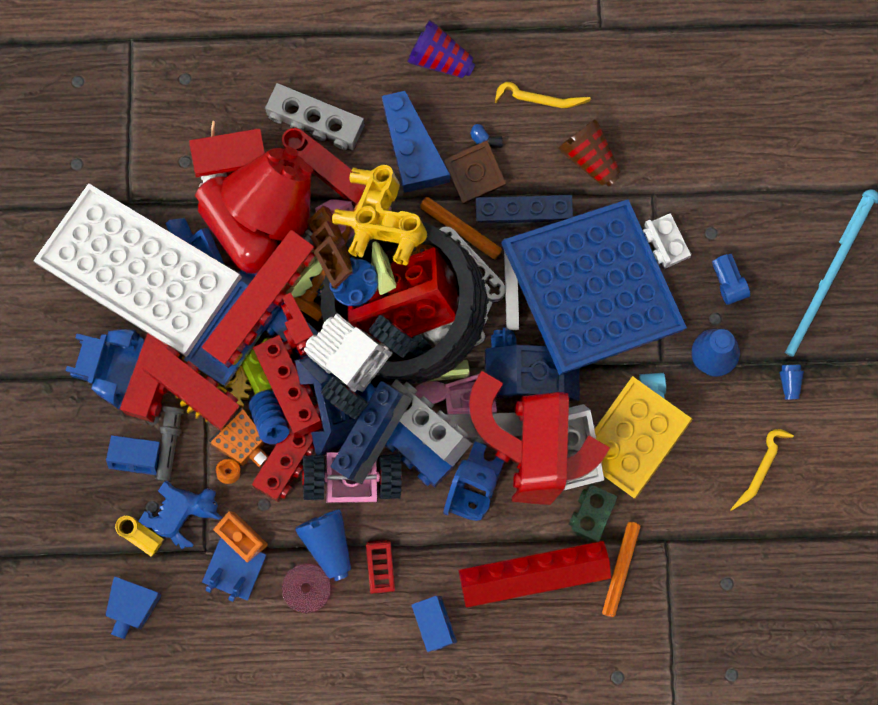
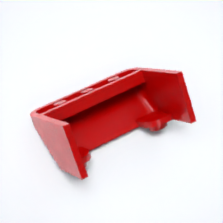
M552 392L523 396L520 401H517L515 413L516 416H519L520 421H523L522 462L519 472L514 473L513 487L517 488V491L512 496V502L551 505L565 489L568 451V393Z

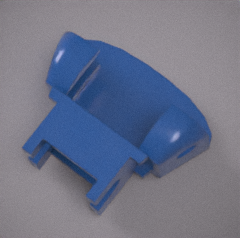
M127 329L108 331V335H101L100 339L76 334L75 338L80 340L79 343L82 347L75 368L67 366L66 371L74 378L86 380L93 384L91 389L98 396L117 409H120L143 347L144 339L135 330Z
M475 441L468 459L461 461L448 493L443 511L444 515L448 516L450 512L475 521L482 520L485 517L490 505L489 497L492 498L504 463L497 456L493 461L485 460L484 452L486 445ZM466 483L486 491V495L483 496L464 489ZM474 503L477 508L471 509L468 505Z

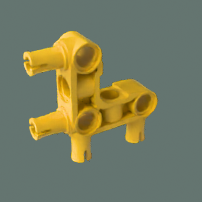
M380 165L371 171L353 168L349 177L350 182L366 185L358 207L354 212L337 208L334 211L336 214L332 216L334 224L351 226L354 229L355 236L348 252L353 256L363 257L370 239L399 243L393 260L398 264L403 262V265H407L414 247L423 243L427 238V231L418 215L413 213L388 211L392 201H395L400 187L399 181L390 166Z

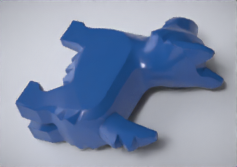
M165 481L158 490L166 499L162 502L163 505L160 506L159 516L153 517L152 512L149 510L144 511L138 522L147 528H152L158 535L170 538L175 546L179 544L180 548L184 549V547H193L194 545L179 532L189 515L218 520L222 519V516L217 513L218 505L215 501V490L206 488L202 493L195 494L175 488L171 483Z

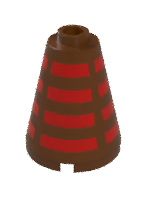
M596 119L558 147L561 153L601 186L606 183L609 187L619 179L617 174L621 171Z

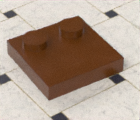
M484 141L444 159L463 204L507 185L488 141Z

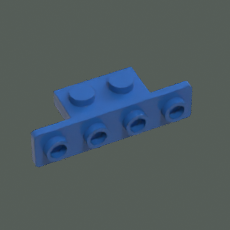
M185 218L166 222L170 233L225 265L209 228L200 229L193 235Z

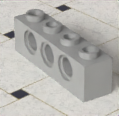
M276 83L265 107L270 120L280 124L283 121L290 124L291 128H299L302 131L312 133V136L317 140L325 141L326 139L334 142V146L342 150H347V148L354 150L365 126L364 118ZM291 106L299 108L294 114L286 112ZM312 115L320 117L318 122L311 123L308 121ZM333 124H339L342 126V128L337 132H333L330 130V127Z
M396 379L391 386L412 398L410 402L412 406L404 412L400 422L444 461L454 466L472 444L465 438L468 433L457 424L453 428L449 424L451 419L441 410L437 413L433 411L432 407L434 404L424 396L419 399L415 395L418 390L407 381L403 385ZM429 417L428 422L423 425L424 419ZM446 431L444 438L439 440L441 433Z

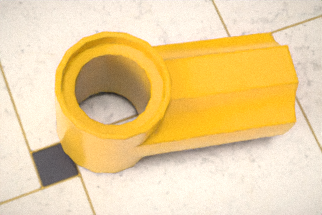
M122 516L115 524V529L119 536L124 537L151 557L158 551L164 541L162 537L142 525L134 517ZM127 520H131L134 524V529L129 534H125L122 530V525Z

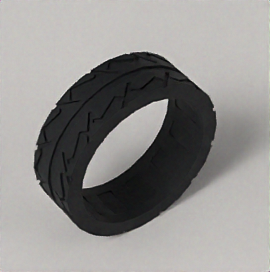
M424 222L422 223L427 231V238L421 244L441 249L450 259L457 273L460 288L459 306L455 320L448 333L435 347L425 354L410 360L386 361L375 375L378 378L391 382L397 379L402 384H405L406 381L409 384H418L434 380V378H439L455 369L467 357V354L472 351L480 338L486 320L484 318L487 315L485 282L474 258L449 235ZM355 234L346 242L347 250H349ZM370 239L363 257L358 255L356 257L350 253L349 256L350 258L362 259L371 263L373 242L377 241L384 252L397 247L399 243ZM325 275L324 286L321 291L323 323L328 318L334 317L337 313L348 322V306L340 303L334 297L329 287L330 281Z

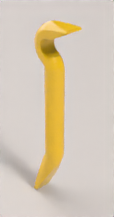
M504 82L497 88L495 103L499 101L506 90H511L513 92L512 96L518 100L563 109L590 102L591 98L561 99L522 91L514 83Z
M775 429L768 433L766 437L768 450L748 490L743 493L730 511L748 502L757 494L778 451V446L773 441L774 437L793 438V434L782 429Z

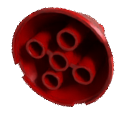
M287 146L285 149H270L224 179L220 193L221 199L230 214L253 232L258 229L270 234L268 238L283 241L290 230L302 237L309 227L307 221L310 219L312 166L307 164L293 147Z

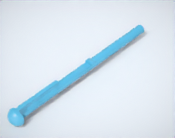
M870 189L862 194L863 197L839 241L841 246L824 279L820 281L819 288L785 351L787 355L792 357L795 355L872 205L878 203L877 191Z

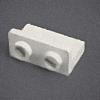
M671 213L654 221L648 220L645 222L644 235L648 243L651 242L655 249L653 254L657 263H662L664 269L691 257Z

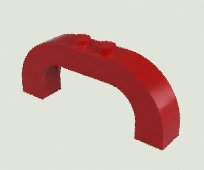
M481 371L470 395L469 406L472 424L479 437L489 447L497 451L495 456L507 463L509 460H512L518 464L517 469L519 470L522 462V441L501 429L492 415L493 402L502 389L503 383ZM588 435L580 450L572 457L567 458L566 482L580 479L591 473L602 462L610 447Z

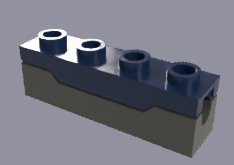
M572 195L476 198V228L541 227L573 217Z
M380 381L368 405L363 410L330 467L346 478L362 484L412 401V398L395 387Z

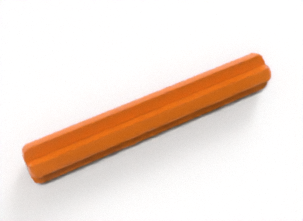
M429 197L422 201L420 208L446 227L454 229L459 236L492 259L496 260L502 252L501 247Z
M628 522L602 611V614L605 616L614 617L616 615L640 530L638 523Z

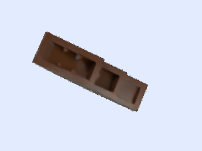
M322 206L307 222L313 232L310 237L317 248L313 252L332 287L336 289L353 271L346 243L339 226L333 223V214L330 209Z

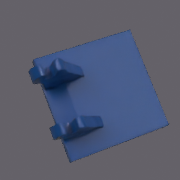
M220 538L202 583L208 585L206 591L211 593L214 588L231 594L229 601L234 602L237 597L248 601L267 555L260 552L247 563L232 547Z

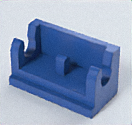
M111 435L106 458L108 468L156 475L160 442Z
M434 596L412 604L427 652L457 643L442 596Z

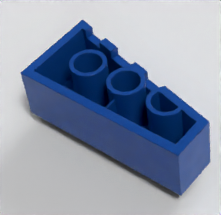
M401 91L382 96L383 108L404 193L450 183V174L406 92Z

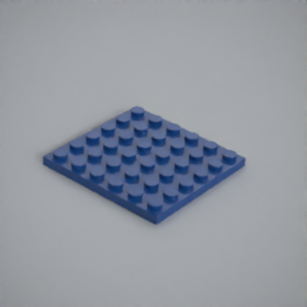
M629 199L504 239L501 243L559 375L682 332L687 328Z

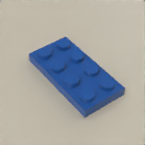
M241 280L189 355L184 358L186 362L190 361L201 372L224 387L227 386L280 309V306L276 305L271 312L272 317L265 326H260L256 332L258 334L256 339L250 346L246 345L241 351L243 355L236 365H231L228 368L207 353L202 346L248 285Z

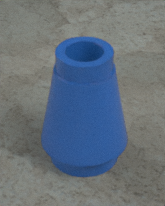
M782 365V371L779 373L785 399H800L804 371H801V365Z

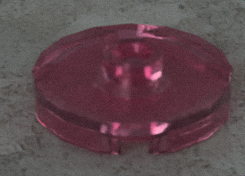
M298 565L291 569L283 579V598L288 606L297 612L305 614L316 612L323 608L330 598V580L324 571L316 565ZM304 584L311 586V590L308 593L302 591Z

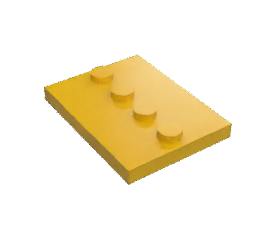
M632 376L594 429L596 440L610 447L601 462L603 476L636 499L693 419Z

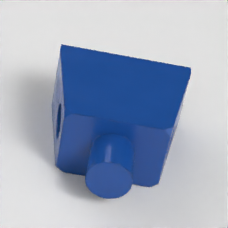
M114 576L106 611L107 617L116 620L111 635L125 639L130 626L142 629L160 600L161 594Z

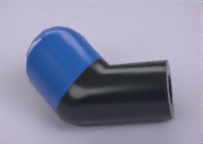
M475 124L471 128V138L477 145L488 141L490 148H503L502 136H489L480 124Z

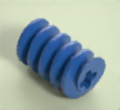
M265 390L255 394L249 402V409L260 439L267 444L282 442L289 435L290 429L287 427V421L274 392Z

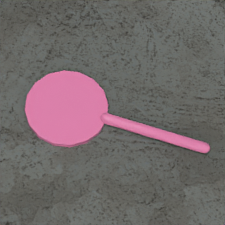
M479 374L448 384L438 381L424 382L415 387L418 390L415 395L419 399L424 396L435 404L443 401L448 396V388L476 380Z

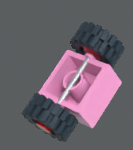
M326 453V473H324L323 455L303 456L302 485L304 500H324V480L326 483V503L377 502V482H379L380 499H400L402 473L400 454L380 455L379 472H377L375 461L362 484L346 478L330 467L338 453Z

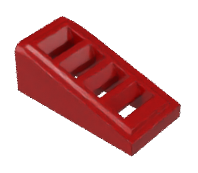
M390 540L366 542L370 594L395 591ZM386 549V553L372 554L371 550ZM387 559V563L373 564L372 560ZM388 569V573L385 574L373 573V570ZM389 579L387 584L375 585L374 580Z

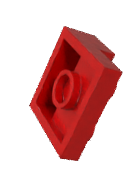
M290 292L282 296L284 304L281 305V308L287 319V322H285L287 330L283 331L291 349L296 348L300 356L306 355L304 351L306 343L313 334Z

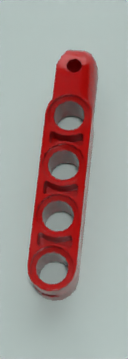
M291 128L284 132L282 136L283 147L290 146L296 149L299 153L298 155L307 164L312 166V173L346 201H352V205L355 207L360 201L366 185L350 182L351 169L301 129Z

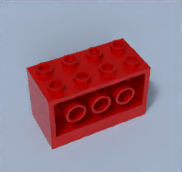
M436 247L410 256L407 265H403V262L402 264L396 262L390 264L396 288L380 295L377 287L373 297L366 303L358 306H348V322L354 328L357 327L372 337L374 336L368 330L379 315L384 316L390 322L400 327L408 336L413 337L454 322L458 309L456 277Z

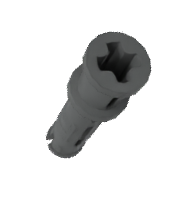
M163 407L165 412L163 426L159 430L160 434L163 435L155 480L171 482L176 441L182 432L180 430V422L185 410L175 407Z

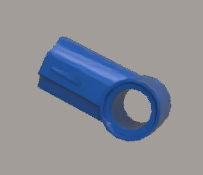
M732 254L720 256L712 261L721 284L720 292L726 305L750 297L748 284L745 278L741 277Z

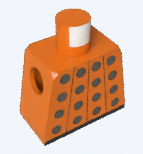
M242 408L233 415L221 431L219 430L209 440L212 446L242 466L251 459L260 468L269 457L261 449L266 443L260 439L255 424Z

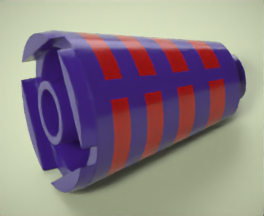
M429 20L425 26L424 33L420 34L407 62L459 78H463L465 75L470 76L475 67V64L472 62L473 57L440 27Z

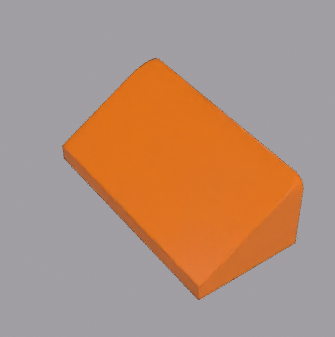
M229 511L213 529L247 563L268 545L235 512Z

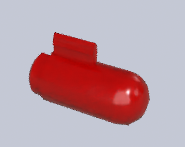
M225 176L208 179L198 188L195 194L199 201V214L235 265L247 274H257L278 247L277 240L268 238L270 234L258 229L255 232L251 231L230 214L220 194Z

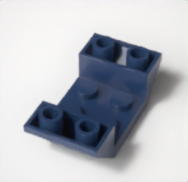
M511 345L485 349V373L503 383V387L496 398L564 392L568 393L569 401H580L579 368L559 375L547 346Z
M309 356L295 360L300 385L314 384L323 428L311 432L316 455H323L341 448L359 417L356 420L351 418L320 393L332 376L337 379L339 378L332 372L328 374Z

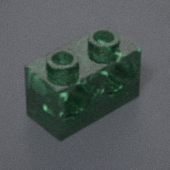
M590 485L588 490L583 489L578 503L582 504L579 513L574 511L568 524L573 526L570 533L594 543L599 542L618 496L593 485ZM593 496L600 497L603 501V506L600 508L592 507L590 498ZM582 519H590L594 525L593 529L590 531L583 530L580 526Z

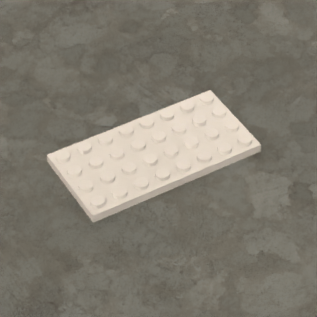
M89 183L33 260L39 266L186 357L242 278L237 272Z

